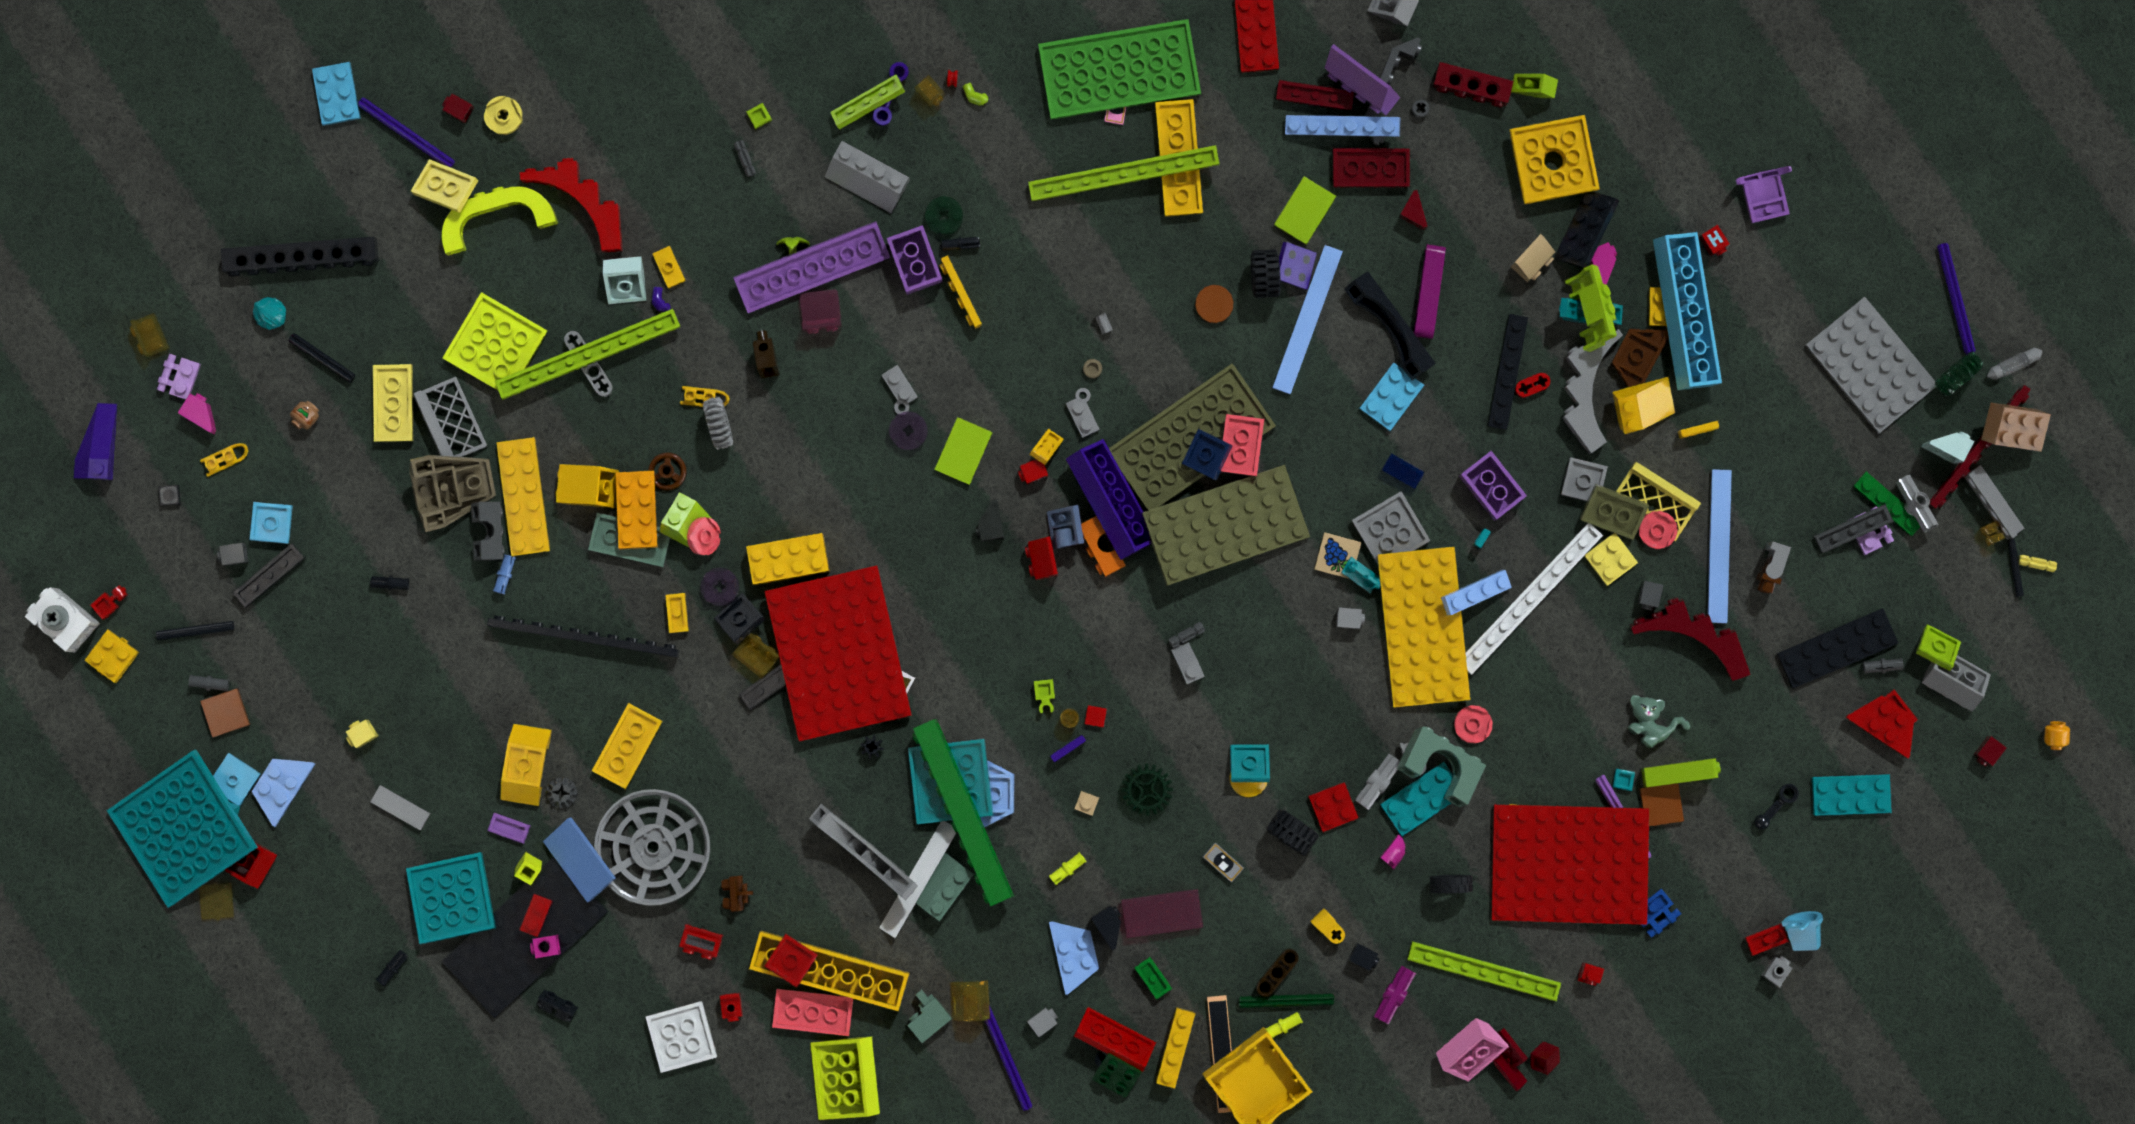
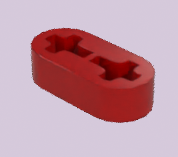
M1538 373L1523 379L1516 384L1515 393L1517 396L1525 398L1543 391L1549 387L1550 377L1546 373ZM1540 376L1542 379H1546L1544 387L1541 384L1534 386V383L1539 380L1538 377ZM1521 384L1524 386L1531 385L1532 387L1526 391L1527 394L1519 391Z

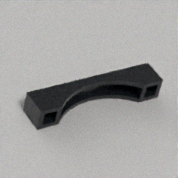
M1368 271L1344 288L1356 305L1372 313L1386 327L1397 347L1400 366L1411 381L1436 364Z

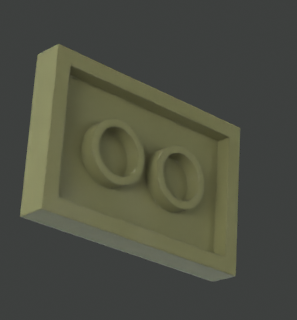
M1595 484L1580 519L1634 540L1649 505L1648 503Z

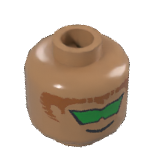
M309 401L299 402L290 413L292 425L299 430L301 428L310 429L319 418L318 408Z

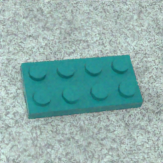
M1442 762L1380 804L1401 836H1404L1451 804L1444 797L1453 779V774L1446 763Z
M1890 774L1812 777L1813 816L1892 813Z

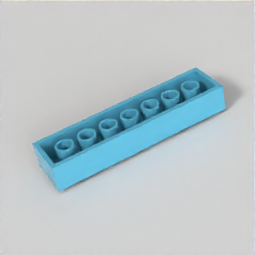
M1698 233L1665 235L1653 239L1677 390L1721 384L1722 379Z

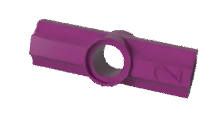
M1402 965L1400 966L1392 983H1389L1382 996L1383 1000L1374 1017L1387 1024L1391 1022L1397 1008L1403 1003L1407 995V989L1416 973Z

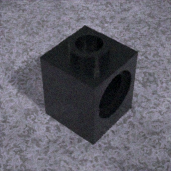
M1356 943L1348 958L1349 961L1369 971L1371 968L1375 969L1379 962L1378 953L1359 943Z

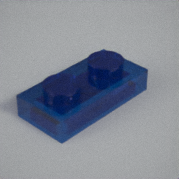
M1392 453L1382 468L1383 472L1413 489L1416 488L1425 473Z

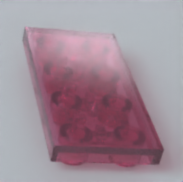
M1198 889L1121 900L1127 938L1203 928Z

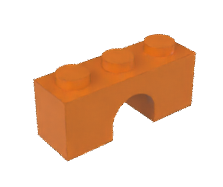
M1097 516L1081 524L1083 539L1086 540L1089 546L1086 550L1090 558L1095 557L1098 563L1095 567L1100 575L1104 574L1107 577L1126 566L1124 561L1120 560L1115 550L1103 552L1099 549L1098 539L1106 534Z

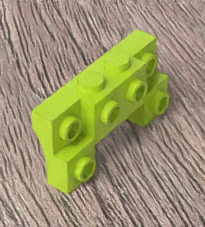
M1591 264L1585 267L1579 274L1565 281L1567 285L1572 287L1573 293L1569 295L1570 298L1580 299L1587 326H1590V328L1579 333L1580 337H1584L1587 343L1583 350L1588 352L1606 345V341L1617 336L1613 323L1616 320L1615 307L1611 301L1610 289L1606 284H1603L1599 267Z

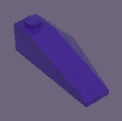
M97 403L75 458L74 479L113 480L117 404Z

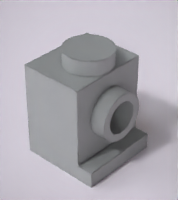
M1774 956L1761 976L1775 986L1781 987L1793 969L1789 966L1791 962L1782 956L1780 958ZM1778 967L1782 968L1781 974L1776 973Z

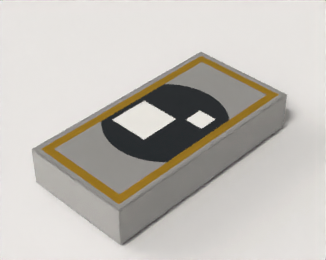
M1214 843L1203 856L1231 883L1244 869L1217 843Z

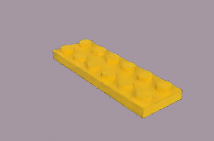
M1194 100L1155 102L1160 156L1198 149ZM1199 169L1161 176L1165 217L1203 214Z
M535 437L496 442L511 556L550 551Z

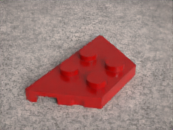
M1882 695L1846 715V719L1909 759L1914 726L1913 715Z

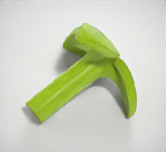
M786 237L776 243L777 246L785 243L789 248V255L797 252L796 246L798 243L810 245L809 241L800 237Z

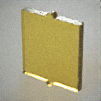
M214 883L213 885L199 887L202 920H220V918L234 917L232 883Z

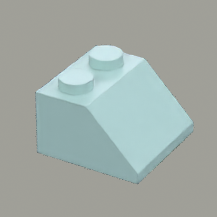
M642 257L603 260V278L608 304L646 301Z
M1960 432L1923 443L1921 447L1956 465L1964 462L1974 441L1970 439L1968 434Z

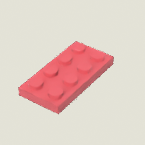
M777 989L772 1028L849 1036L853 998Z

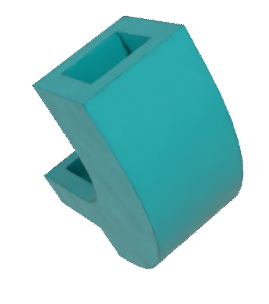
M1561 298L1559 306L1560 317L1565 321L1586 323L1581 301ZM1612 303L1615 307L1616 320L1613 323L1614 325H1622L1623 306Z

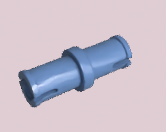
M504 554L500 571H497L498 577L493 589L494 592L505 595L509 578H512L511 571L516 560L515 557Z

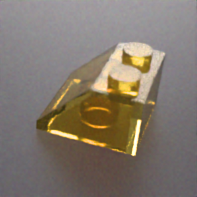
M988 980L950 982L953 1021H983L990 1019Z

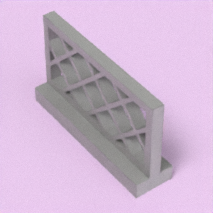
M453 377L423 391L420 390L413 393L440 456L464 457L487 447L457 377ZM455 383L457 388L455 396L444 392L447 385ZM432 391L439 393L440 397L437 404L429 401L426 394ZM443 395L453 399L450 408L439 405ZM455 400L464 403L463 413L452 410ZM438 407L448 411L445 421L436 417L435 413ZM450 412L461 416L457 426L447 422ZM463 417L472 421L473 425L470 431L460 427ZM445 425L456 428L453 438L444 435ZM458 430L469 433L465 443L455 440ZM470 436L479 437L482 444L476 447L468 445ZM453 442L464 446L462 452L455 456L451 451Z

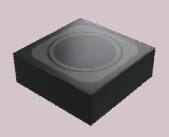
M179 485L159 486L160 506L181 504Z

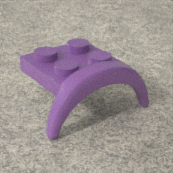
M1791 166L1759 172L1736 179V184L1743 187L1751 223L1790 214L1780 175L1791 172Z

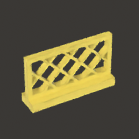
M1635 461L1616 492L1628 491L1629 497H1632L1630 490L1642 488L1644 498L1639 499L1640 501L1647 503V500L1658 498L1660 509L1652 511H1664L1674 508L1676 516L1674 520L1678 525V532L1674 540L1676 541L1701 503ZM1632 474L1640 478V486H1629L1628 480ZM1652 485L1656 488L1657 496L1646 498L1644 487ZM1660 497H1671L1673 506L1662 508ZM1685 506L1690 509L1686 517L1678 518L1677 507Z

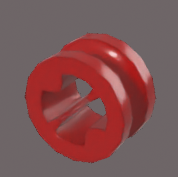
M948 70L947 87H950V85L957 87L958 70H955V72Z

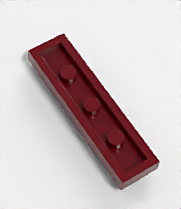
M1283 80L1278 82L1276 100L1345 111L1352 110L1354 98L1353 91L1349 93L1342 89Z

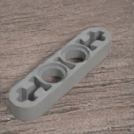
M570 331L564 337V342L569 350L576 348L573 343L569 344L571 335L574 337L578 336L576 342L579 346L586 344L581 335L576 331ZM598 362L581 368L598 395L607 397L612 393V383ZM597 367L599 369L598 376L590 377L589 369ZM604 376V379H601L604 385H609L607 387L608 391L606 393L604 391L600 392V384L598 382L594 384L593 381H597Z

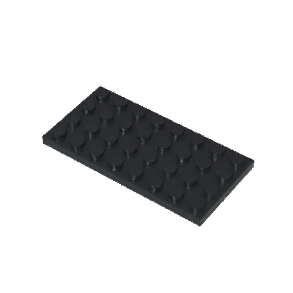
M553 857L541 868L540 873L531 885L525 883L493 913L495 929L472 933L442 962L495 1018L594 926L608 910L596 898L591 902H587ZM534 894L552 900L539 937L520 930ZM558 935L561 954L535 958V954L532 955L530 943H533L532 939ZM543 941L540 944V949L543 952H548L550 946L546 941Z

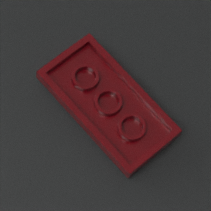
M1333 148V187H1410V148Z

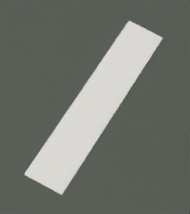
M945 821L940 822L909 876L918 887L906 901L899 895L897 896L879 927L894 938H896L956 833L952 825Z

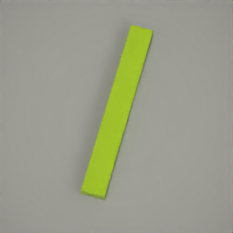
M1413 941L1407 960L1553 1001H1557L1561 982Z

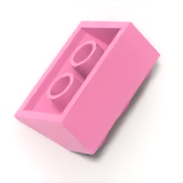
M1475 1018L1437 1051L1436 1055L1443 1071L1469 1082L1509 1046L1488 1023Z

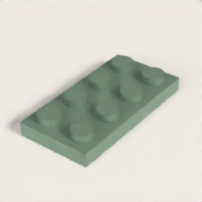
M597 513L588 550L664 567L670 537L660 533V527L657 526L658 548L619 549L617 517Z

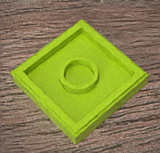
M1927 624L1923 629L1916 654L1951 671L1961 641Z

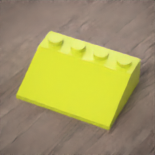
M872 1036L811 1042L818 1119L869 1117L880 1114Z

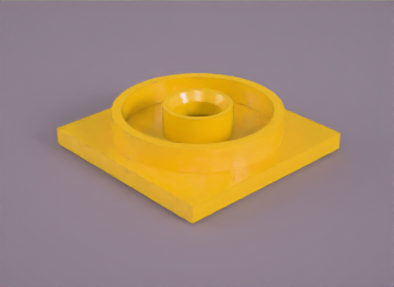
M1585 115L1509 130L1524 205L1600 190ZM1550 152L1558 153L1562 157V166L1557 170L1547 168L1544 163L1546 154Z

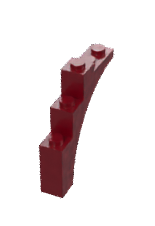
M1678 597L1667 601L1668 604L1664 605L1665 613L1662 611L1651 614V618L1644 619V617L1633 620L1634 624L1630 625L1633 634L1645 631L1666 630L1693 637L1705 644L1719 657L1732 681L1751 675L1736 631L1726 628L1719 631V634L1716 635L1709 614L1699 613L1693 616L1694 619L1690 620L1683 599L1679 600Z

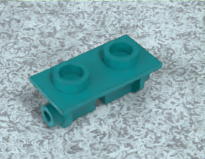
M1350 557L1341 573L1369 593L1372 592L1373 588L1378 589L1381 586L1380 577L1356 559Z

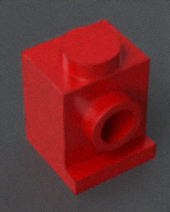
M1583 962L1577 981L1596 986L1597 983H1601L1604 968Z
M740 992L720 995L722 1019L727 1018V1022L739 1021V1017L743 1016ZM730 1004L735 1007L732 1012L728 1010V1005Z

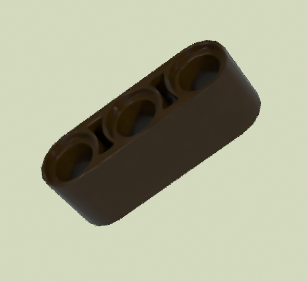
M1289 948L1283 950L1258 980L1256 990L1260 995H1271L1297 964L1299 957L1295 950ZM1288 952H1292L1295 956L1294 961L1291 963H1287L1284 960V956ZM1275 967L1282 969V975L1278 978L1272 976V970ZM1268 982L1270 984L1268 992L1260 991L1261 983Z

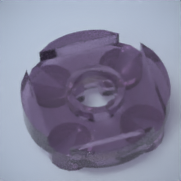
M906 411L898 414L891 421L889 434L899 448L912 450L921 446L926 440L928 427L924 418L918 413ZM907 425H911V429H914V433H910V436H906V432H903V428H907Z
M726 568L710 570L705 573L701 581L702 595L706 601L716 606L730 604L739 593L740 586L737 577ZM719 581H722V584L726 586L722 589V592H718V589H715V585H718Z

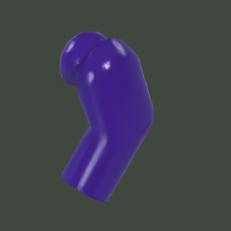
M653 287L652 305L660 313L670 310V304L665 303L662 299L663 288Z

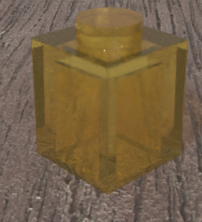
M929 75L915 86V91L929 107L933 105L936 107L944 100V91Z

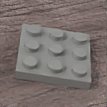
M1402 491L1351 520L1378 567V554L1414 551L1430 541Z

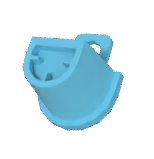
M1814 911L1795 913L1782 921V926H1785L1793 951L1818 950L1820 948V924L1823 921L1821 913Z

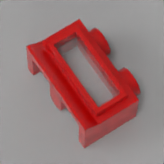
M685 924L679 947H682V951L685 953L694 954V951L702 953V958L712 960L713 957H718L724 934H717L703 928L700 929L690 924Z

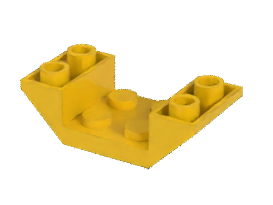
M513 724L507 743L501 778V800L539 806L546 750L549 749L552 730Z

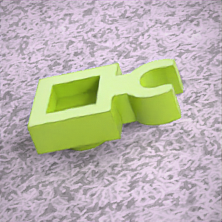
M1053 679L1034 681L1036 700L1042 701L1039 706L1040 713H1043L1045 705H1048L1050 712H1053L1054 707L1049 700L1055 699Z

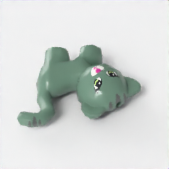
M1633 695L1630 698L1633 715L1639 722L1631 723L1627 729L1633 735L1642 733L1644 736L1640 741L1648 748H1652L1657 743L1667 740L1678 724H1681L1684 730H1689L1691 727L1689 722L1683 717H1674L1668 727L1657 725L1654 721L1658 719L1660 712L1663 711L1665 701Z

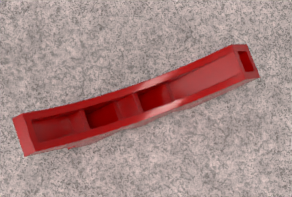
M564 158L562 162H557L558 170H555V167L543 168L544 171H536L535 168L524 169L525 172H520L522 183H539L552 186L576 199L587 210L594 221L603 253L623 251L620 206L618 203L615 204V201H604L600 205L599 184L594 182L593 179L583 180V183H580L579 163L577 161H574L573 158Z

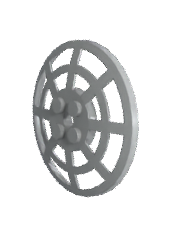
M657 789L641 790L621 798L605 813L599 823L595 836L594 849L601 858L602 839L613 841V855L617 864L610 868L613 875L621 871L630 881L640 885L637 896L622 890L614 881L608 886L621 897L637 904L661 905L683 897L700 881L709 862L710 837L702 816L686 799L669 791ZM646 795L661 796L659 807H645L635 810L630 802L632 799ZM669 798L686 806L695 817L685 823L678 814L667 809ZM623 805L629 815L620 823L615 834L605 832L604 829L610 817ZM645 813H658L655 824L645 825L639 816ZM665 815L676 820L680 827L670 831L663 826ZM631 820H633L638 828L632 838L621 835ZM697 824H700L704 836V855L693 853L694 845L690 829ZM683 833L686 834L688 841V851L677 849L675 838ZM652 841L656 842L659 846L658 851L655 853L648 850V844ZM619 843L630 845L631 856L624 861L620 858ZM675 856L684 858V864L674 874L669 864ZM691 860L702 863L696 877L687 887L682 889L677 879L687 870ZM636 862V864L644 868L642 879L632 875L626 868ZM662 869L667 876V879L662 881H649L652 870ZM671 883L676 892L672 896L661 899L644 898L647 887H662Z

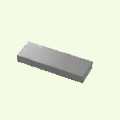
M382 785L379 786L371 800V803L419 830H422L431 814Z

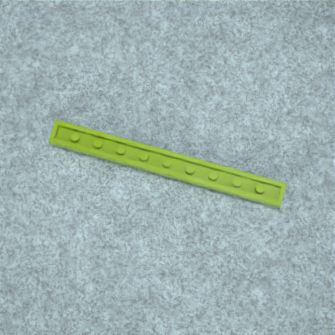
M1215 145L1030 181L1028 183L1033 202L1218 166L1220 163Z
M671 309L495 381L502 400L681 327L674 310Z

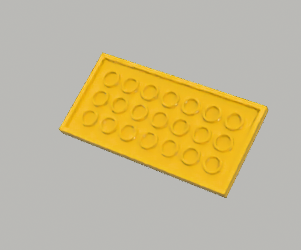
M1455 547L1378 554L1393 707L1471 700L1462 613L1459 611L1453 615H1447L1441 597L1459 589Z

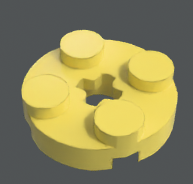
M498 96L490 100L484 112L486 125L498 135H508L515 132L523 121V112L520 105L514 99L506 96ZM501 111L508 112L506 120L498 118L501 115Z

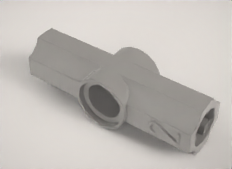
M1904 476L1895 482L1906 500L1904 504L1905 510L1910 515L1915 516L1923 532H1929L1936 528L1939 524L1928 507L1930 503L1929 497L1918 490L1911 476Z
M1388 754L1378 769H1375L1370 775L1365 787L1361 790L1355 801L1369 810L1378 796L1390 784V779L1397 772L1400 761Z

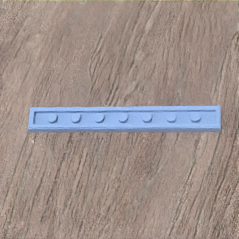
M1324 245L1273 389L1291 394L1343 251Z
M1711 470L1707 614H1709L1712 623H1727L1732 470Z

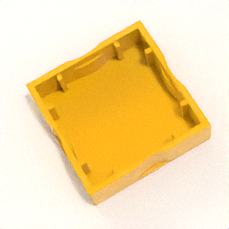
M1264 1027L1202 1073L1239 1124H1271L1281 1113L1291 1109L1312 1093V1090Z

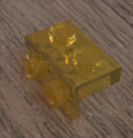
M752 633L744 639L732 654L761 679L779 658L774 648L768 647L762 642L760 637Z

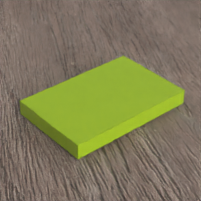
M1304 176L1274 226L1307 245L1336 196Z
M957 417L934 470L970 485L993 432Z

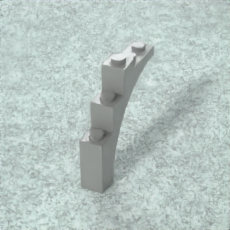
M1619 329L1616 331L1617 336L1606 341V345L1592 352L1584 351V346L1578 348L1576 345L1567 352L1569 356L1565 358L1579 377L1577 378L1574 375L1566 381L1567 386L1564 389L1577 407L1575 408L1572 405L1565 410L1564 413L1566 415L1562 419L1588 454H1591L1607 442L1594 416L1592 403L1593 382L1603 356L1623 336Z
M820 804L809 817L817 827L861 861L905 901L918 887L900 867L823 804Z

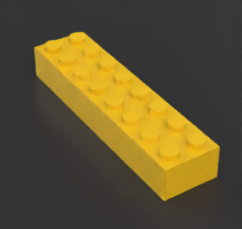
M760 931L749 969L781 978L764 966L783 937ZM800 942L818 954L800 984L899 1011L909 972Z

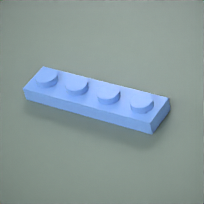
M1500 570L1441 597L1446 614L1453 615L1512 587L1506 570Z

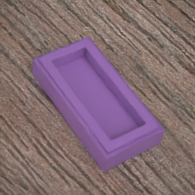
M494 813L488 831L524 844L531 825Z

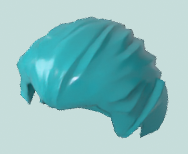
M266 297L254 303L253 315L258 325L271 330L284 324L286 308L278 299Z

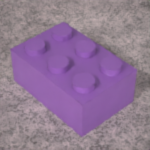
M923 225L887 238L907 295L943 282Z
M1492 451L1459 475L1494 521L1527 496Z

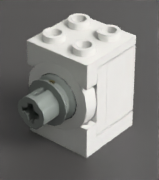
M52 587L46 588L39 595L40 599L36 604L33 603L26 611L28 613L25 616L31 623L38 626L43 633L50 636L65 652L73 653L80 648L100 624L63 591Z

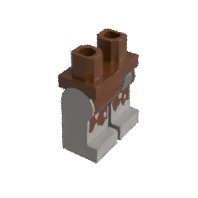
M1773 541L1766 542L1764 550L1769 551L1766 563L1761 567L1760 573L1757 574L1756 579L1760 580L1758 591L1772 594L1775 585H1780L1782 579L1779 577L1784 571L1791 547Z

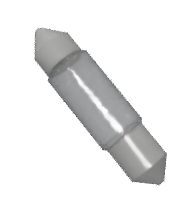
M2034 347L2012 356L1991 367L1987 377L1997 380L2029 366V364L2040 360L2042 350Z

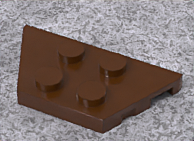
M1629 329L1611 364L1628 387L1645 383L1669 337L1668 330Z

